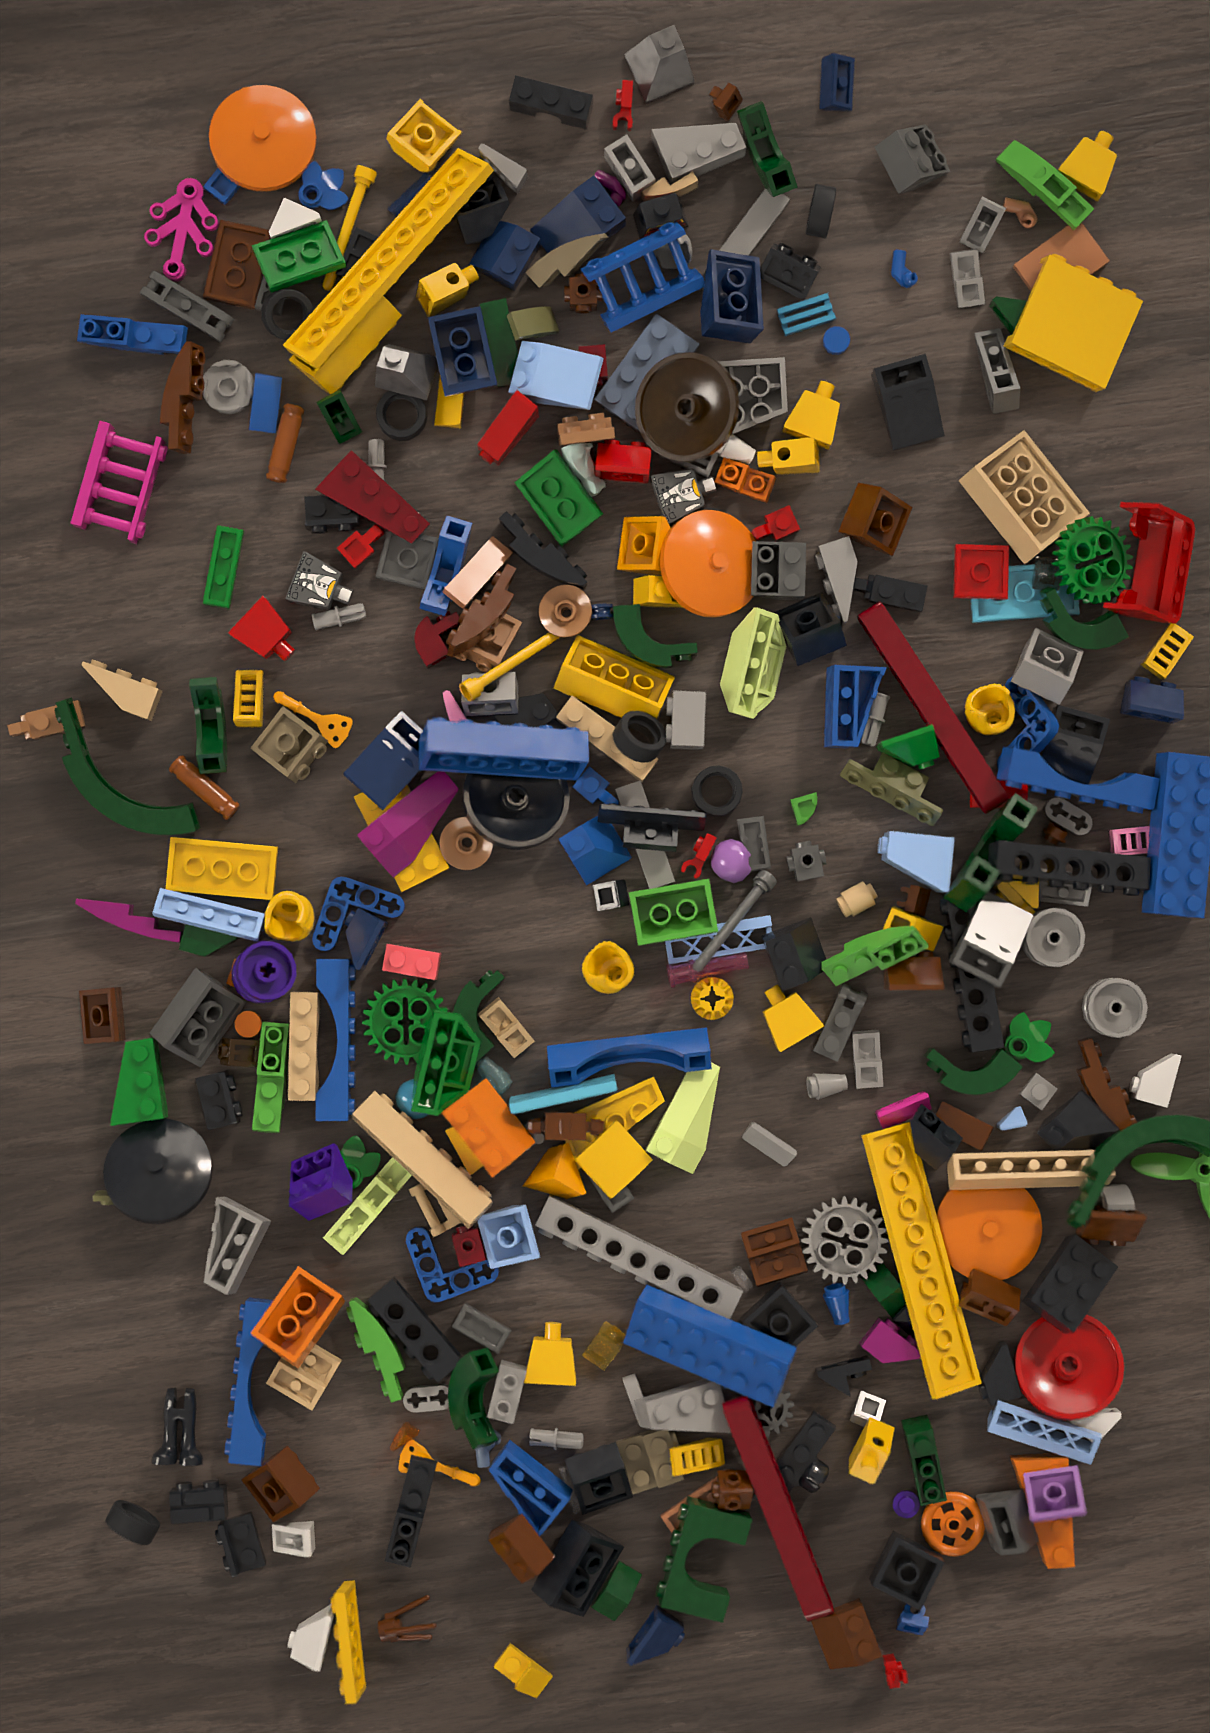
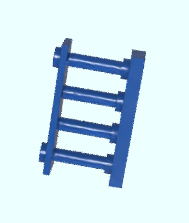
M678 222L666 223L658 231L604 258L593 259L587 263V266L581 268L583 275L589 282L595 279L608 308L600 316L610 332L624 327L704 287L705 281L703 276L696 268L689 269L677 240L686 235ZM665 244H668L679 271L678 277L670 281H665L653 250ZM641 256H644L655 283L654 288L645 293H641L629 262ZM617 268H620L631 294L630 300L621 305L617 304L605 274Z

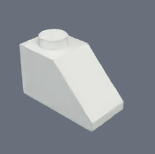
M1170 1053L1139 1071L1137 1077L1134 1076L1131 1080L1129 1089L1130 1092H1133L1131 1098L1168 1108L1181 1055Z

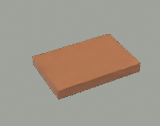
M1081 223L1075 230L1068 225L1015 263L1013 268L1029 290L1032 291L1043 265L1040 263V260L1048 255H1060L1067 260L1066 263L1074 267L1082 266L1088 269L1090 275L1108 264L1110 260Z

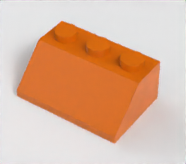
M487 1078L442 1112L492 1177L536 1142L516 1115L511 1113L509 1106Z
M298 1266L257 1323L251 1335L299 1369L341 1309L345 1300L342 1295Z

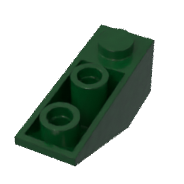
M928 1415L901 1420L920 1505L925 1506L947 1501L934 1432Z

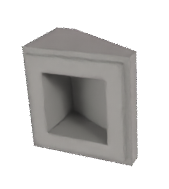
M860 1391L850 1421L865 1427L869 1417L880 1421L886 1400Z

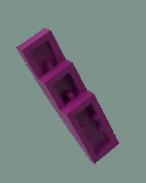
M76 898L75 904L96 917L124 930L151 938L181 943L183 932L158 929L159 918L133 916L134 905Z

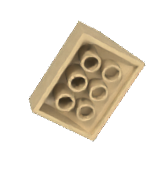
M1025 430L974 466L959 480L1024 564L1061 536L1060 532L1067 530L1066 526L1068 524L1075 523V520L1085 518L1090 514Z

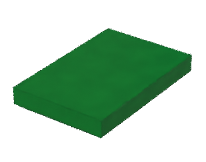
M327 220L252 245L253 253L271 293L346 267L344 257Z
M557 449L549 453L514 482L561 547L565 546L603 515V512Z

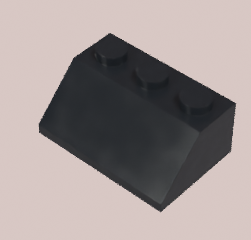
M572 1519L557 1546L552 1551L555 1558L541 1571L531 1590L550 1607L584 1617L624 1546L593 1527Z

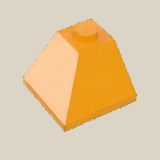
M624 517L617 570L662 576L660 552L663 541L671 529L666 517Z

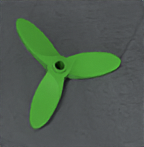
M1145 1153L1131 1159V1167L1136 1172L1145 1176L1163 1180L1191 1179L1197 1185L1200 1201L1210 1218V1157L1202 1153L1199 1154L1198 1158L1194 1159L1170 1153ZM1201 1166H1202V1167L1204 1168V1170H1205L1204 1174H1202V1173L1200 1172V1167H1201Z

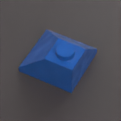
M598 816L559 838L560 843L586 885L632 858L627 848H623V842L613 825L599 823Z

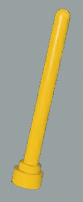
M357 165L354 173L356 187L337 240L342 255L345 253L366 188H369L370 184L374 183L377 175L376 171L361 165ZM336 271L325 275L322 284L324 290L329 291L333 288Z
M548 632L478 679L475 677L473 679H466L459 684L462 695L469 702L474 701L481 696L485 686L560 637Z

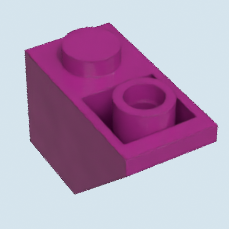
M878 1317L859 1342L861 1347L882 1363L921 1359L917 1341L910 1335L905 1338L899 1334L900 1327L888 1318L884 1322Z

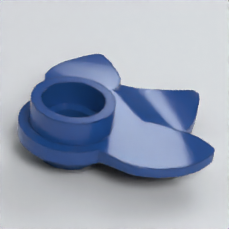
M316 161L311 162L302 174L303 185L298 193L301 204L309 209L321 206L327 210H334L342 207L348 201V197L342 191H339L343 184L344 171L342 169L322 171ZM310 192L317 194L314 200L307 198Z

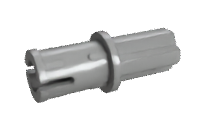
M372 439L369 441L367 465L384 480V469H387V465H384L385 443L381 439Z
M362 603L342 608L335 606L334 610L312 614L316 631L336 625L342 627L344 623L366 618L365 607Z
M877 693L860 740L862 744L875 746L881 724L885 723L883 717L890 696Z
M531 1428L530 1446L553 1447L554 1450H557V1447L582 1449L584 1436L582 1433L558 1431V1428H555V1431Z

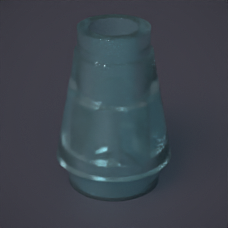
M488 1056L481 1059L475 1065L482 1079L487 1078L499 1095H502L514 1083L510 1079L511 1075L490 1060Z

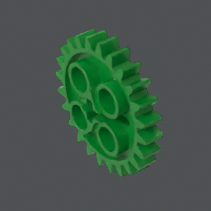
M1093 516L1075 520V523L1066 526V531L1060 532L1063 539L1055 541V544L1060 549L1052 552L1053 555L1058 557V561L1053 562L1052 565L1059 566L1060 570L1055 573V576H1062L1063 578L1059 585H1068L1066 594L1075 593L1074 600L1083 599L1084 604L1091 602L1098 604L1110 601L1111 597L1119 596L1118 590L1126 588L1122 581L1130 580L1126 570H1131L1133 567L1127 564V560L1132 559L1133 556L1126 554V550L1131 546L1123 545L1126 535L1118 536L1120 528H1111L1112 521L1110 520L1103 522L1102 517L1093 518ZM1108 552L1111 553L1109 557L1091 562L1090 565H1085L1075 569V565L1078 563L1091 560L1096 556L1103 555Z
M403 977L401 985H398L394 978L392 979L391 988L383 983L382 988L384 992L380 993L374 990L373 993L377 999H368L367 1003L372 1008L363 1010L364 1014L370 1016V1018L362 1020V1024L370 1026V1028L364 1031V1035H372L368 1044L373 1045L377 1043L378 1046L375 1053L377 1054L384 1050V1059L387 1060L390 1055H393L395 1064L398 1063L400 1057L404 1058L406 1065H408L410 1057H413L417 1063L423 1040L414 1039L412 1036L413 1030L418 1027L425 1029L434 1010L448 1011L447 1007H439V1004L444 1000L443 997L434 998L437 990L434 988L429 992L426 991L427 982L423 983L421 987L417 986V978L413 980L412 984H408L406 977ZM404 997L408 998V1017L410 1020H413V1022H409L408 1044H404L403 1023L398 1022V1020L403 1019ZM391 1001L398 1003L400 1006V1010L393 1015L388 1014L384 1009L386 1003ZM415 1001H423L427 1007L423 1013L417 1014L412 1011L411 1005ZM396 1028L400 1032L399 1039L396 1041L388 1040L385 1037L388 1029Z

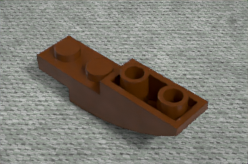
M191 341L185 342L171 368L163 393L160 423L169 426L168 449L181 454L191 453V445L194 440L192 433L193 401L202 400V391L205 387L203 379V365L205 364L204 347Z
M506 564L503 572L497 571L491 583L494 586L491 593L486 591L480 604L474 601L470 609L464 608L458 620L461 623L459 629H453L446 641V644L450 645L447 653L448 656L454 657L475 646L503 619L514 597V594L507 590L513 581L516 572L515 567Z
M1088 1037L1078 1040L1086 1066L1076 1069L1087 1095L1119 1127L1118 1131L1137 1123L1134 1115H1129L1126 1105L1130 1104L1126 1090H1121L1118 1085L1108 1086L1111 1079L1107 1068H1102L1099 1057H1102V1052L1098 1042H1093V1039Z

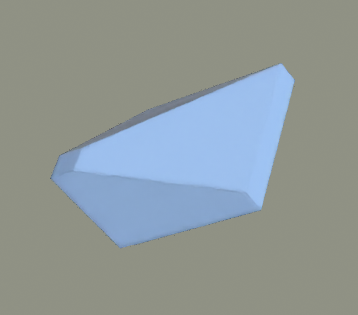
M1018 1106L996 1125L998 1129L1003 1131L1025 1127L1027 1120L1021 1106Z

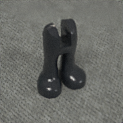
M168 1388L164 1402L163 1443L161 1448L153 1454L152 1464L173 1465L177 1463V1425L180 1420L182 1422V1440L179 1465H203V1456L196 1447L195 1439L197 1411L195 1390L186 1388L184 1409H176L177 1389Z

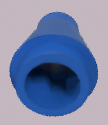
M834 1283L824 1287L825 1293L823 1298L832 1315L834 1324L843 1325L850 1322L849 1290L846 1289L843 1283Z

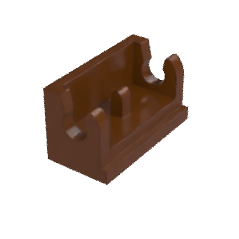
M972 1269L969 1274V1282H963L958 1306L1007 1326L1019 1312L1021 1289Z

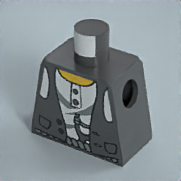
M694 470L657 474L650 477L661 515L666 517L670 527L685 516L703 510L705 503L702 496L717 492L712 476L697 481Z
M303 551L285 599L293 604L331 610L334 600L348 605L354 590L340 585L343 579L341 572Z

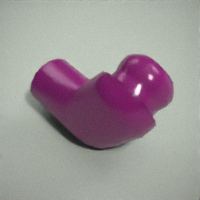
M601 170L595 173V177L600 184L608 188L612 193L610 197L617 207L620 206L622 201L626 200V192L618 178Z

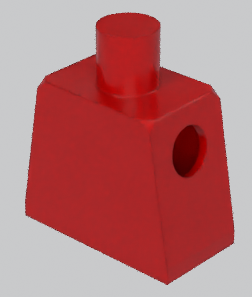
M264 596L228 632L233 638L265 659H268L275 652L285 662L295 652V649L285 641L292 631Z

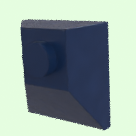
M358 908L356 912H350L344 925L348 926L346 935L354 967L361 971L365 970L388 922Z
M656 1605L626 1648L627 1663L632 1666L667 1653L672 1646L677 1647L685 1636V1633H683V1623Z

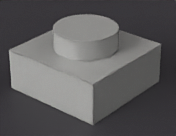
M1034 1072L1019 1094L1037 1108L1043 1110L1057 1091V1088Z

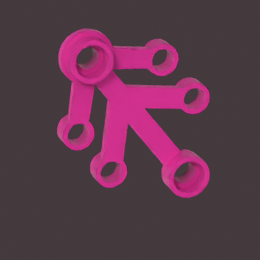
M193 178L182 180L177 186V194L162 204L154 203L150 207V214L156 221L164 220L168 212L181 205L180 214L158 229H148L144 234L147 244L156 247L161 243L162 239L176 231L171 258L163 266L165 276L173 282L181 281L186 274L185 266L181 261L187 232L194 240L196 249L202 257L211 256L214 250L212 243L204 238L192 220V208L194 207L202 217V225L207 231H215L219 226L217 217L209 212L202 201L204 194L202 185ZM192 187L194 188V193L186 195L185 190ZM162 208L163 212L161 215L156 216L154 215V210ZM209 218L215 220L213 226L206 225V221ZM157 234V240L150 242L148 240L149 236ZM203 244L210 246L207 252L200 250ZM177 265V272H169L170 266Z

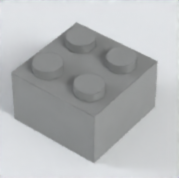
M1035 628L1022 650L1011 682L1060 705L1074 681L1084 651Z
M673 691L672 697H667L666 716H671V724H666V742H670V749H703L706 692Z

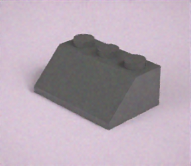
M195 968L149 1034L164 1048L201 1068L247 1001L213 977Z

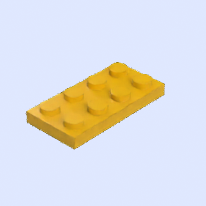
M407 785L384 810L380 809L363 792L354 796V799L369 826L383 813L407 796L411 790ZM432 833L421 848L416 859L394 877L401 892L449 869Z
M170 837L165 889L178 892L271 900L274 897L278 847Z
M355 1580L344 1581L335 1592L334 1597L331 1598L332 1613H336L337 1624L334 1625V1637L336 1641H339L340 1651L337 1652L338 1668H342L343 1678L340 1679V1693L345 1695L346 1704L357 1703L366 1689Z

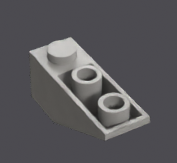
M849 536L818 546L817 554H814L818 569H823L826 579L822 580L826 594L832 595L834 604L831 605V608L837 618L840 619L841 625L846 624L848 621L858 562Z

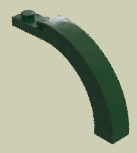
M72 697L56 702L55 716L58 723H62L65 731L63 734L65 747L71 750V754L63 756L62 760L73 783L93 807L118 824L149 834H185L201 828L193 802L168 807L149 805L125 796L109 784L96 768L90 756Z
M1164 1115L1137 1122L1113 1134L1096 1148L1081 1171L1089 1176L1084 1179L1079 1190L1082 1193L1079 1199L1074 1200L1067 1213L1070 1216L1066 1223L1074 1228L1085 1225L1115 1167L1129 1153L1141 1146L1153 1143H1172L1189 1147L1210 1157V1121L1193 1116Z

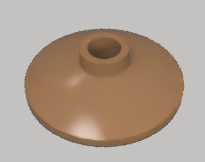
M560 585L552 588L544 595L539 606V617L542 625L549 633L558 637H572L581 633L589 624L592 616V606L588 596L583 590L573 585ZM569 609L571 610V615L567 618L563 617V611Z
M459 817L452 820L441 833V853L444 859L455 868L461 870L478 868L488 860L492 853L493 844L485 840L474 830L467 817ZM468 837L472 840L470 847H466L463 844L464 838Z

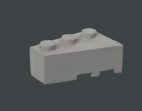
M736 123L652 129L651 131L652 142L671 185L692 171L695 176H699L744 157L746 152V145Z
M216 1197V1212L214 1223H212L211 1231L213 1232L211 1246L208 1249L204 1283L229 1295L237 1292L271 1220L227 1197Z
M708 1379L698 1380L634 1400L640 1427L656 1430L732 1433L722 1407L724 1399L721 1386Z

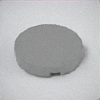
M232 360L219 361L214 363L203 376L205 387L202 393L212 409L219 413L234 414L241 412L252 401L253 376L239 362Z

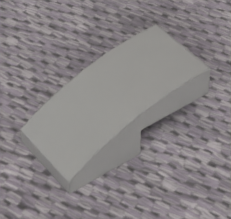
M978 249L951 252L950 259L958 308L985 304Z
M879 1030L852 1031L856 1088L883 1087Z
M1110 1183L1104 1186L1100 1194L1103 1197V1208L1107 1210H1135L1132 1194L1125 1183Z

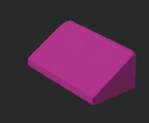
M922 1091L876 1110L875 1113L882 1129L911 1119L921 1104L931 1110L929 1095Z

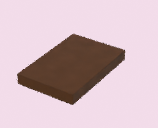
M220 220L204 290V299L256 310L255 304L263 274L253 253L252 245L270 240L269 230Z

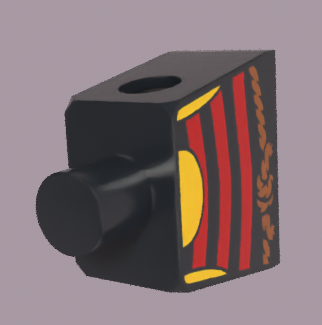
M676 193L642 202L633 214L639 239L658 231L662 225L670 222H678L683 229L689 227L682 202Z

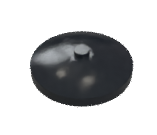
M468 773L463 784L462 803L469 823L485 840L506 849L523 850L545 843L559 830L569 809V788L567 781L562 779Z
M156 1119L143 1121L131 1126L114 1141L105 1158L103 1179L111 1201L120 1212L138 1222L163 1224L184 1217L200 1204L210 1187L213 1165L205 1141L194 1129L176 1120Z

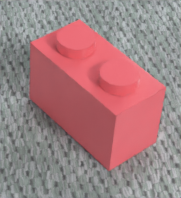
M387 944L382 970L437 980L442 953Z

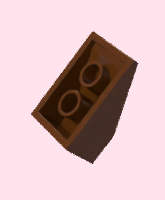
M1094 1205L1085 1225L1076 1228V1235L1088 1244L1098 1245L1099 1240H1108L1110 1245L1126 1246V1242H1134L1146 1221V1214L1136 1209L1107 1210L1103 1208V1205Z

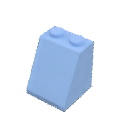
M894 831L886 832L884 837L879 838L878 853L882 854L881 860L935 892H949L954 838Z

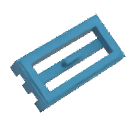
M828 293L777 309L785 336L836 319ZM824 302L823 306L786 318L784 317L785 314ZM827 311V316L789 328L787 326L788 323Z

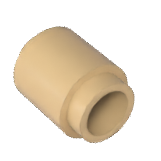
M862 881L840 893L841 896L836 898V901L845 917L850 915L854 917L876 905L874 899L878 896L870 883L866 885Z

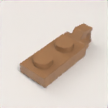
M73 701L81 728L86 727L80 701ZM57 706L21 715V722L7 725L10 736L14 737L25 734L26 740H35L65 732L62 723H58L55 716V708Z

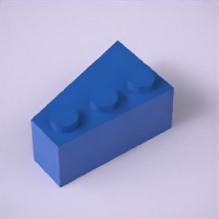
M832 665L827 667L824 748L851 749L859 746L872 703L876 699L881 678L885 674L887 667Z
M511 1440L506 1443L494 1458L489 1469L506 1496L510 1497L518 1509L519 1515H524L539 1536L542 1535L567 1504L573 1491L569 1485Z

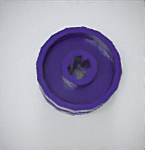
M261 941L249 946L235 959L232 967V982L236 991L244 999L253 1003H269L280 998L293 986L296 978V963L292 954L283 945L273 941ZM260 969H264L266 971V977H263L264 972H260Z

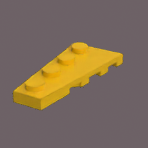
M653 1076L573 1113H586V1121H591V1119L604 1121V1131L616 1120L627 1131L665 1100ZM586 1132V1140H565V1142L569 1143L575 1159L601 1134L591 1135V1132ZM575 1161V1163H576V1165H577V1168H578V1170H579L581 1167H580L579 1164Z

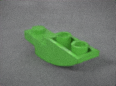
M1016 140L997 157L996 161L1033 197L1037 195L1073 230L1094 210L1075 191L1077 187L1046 160Z
M914 926L879 930L845 943L843 952L822 962V970L835 986H838L876 966L884 970L927 949L928 943Z
M262 1022L252 1130L255 1132L280 1133L286 1090L289 1024Z
M357 1297L352 1298L349 1301L350 1306L346 1307L350 1322H355L358 1332L354 1333L358 1348L363 1347L365 1354L373 1351L376 1352V1355H373V1361L376 1370L382 1371L384 1380L381 1381V1387L384 1396H389L391 1402L401 1400L403 1392L396 1373L403 1371L405 1368L401 1352L381 1319L376 1318L368 1306Z

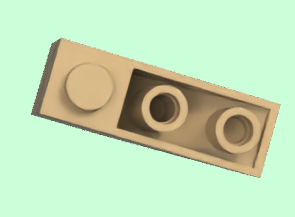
M93 659L91 664L82 662L85 670L123 711L152 721L163 692L156 688V682L145 678L138 682L131 679V673L117 669L116 673L106 670V664Z

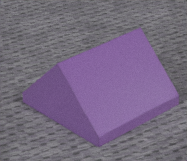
M1077 1465L1023 1473L1031 1522L1086 1515Z

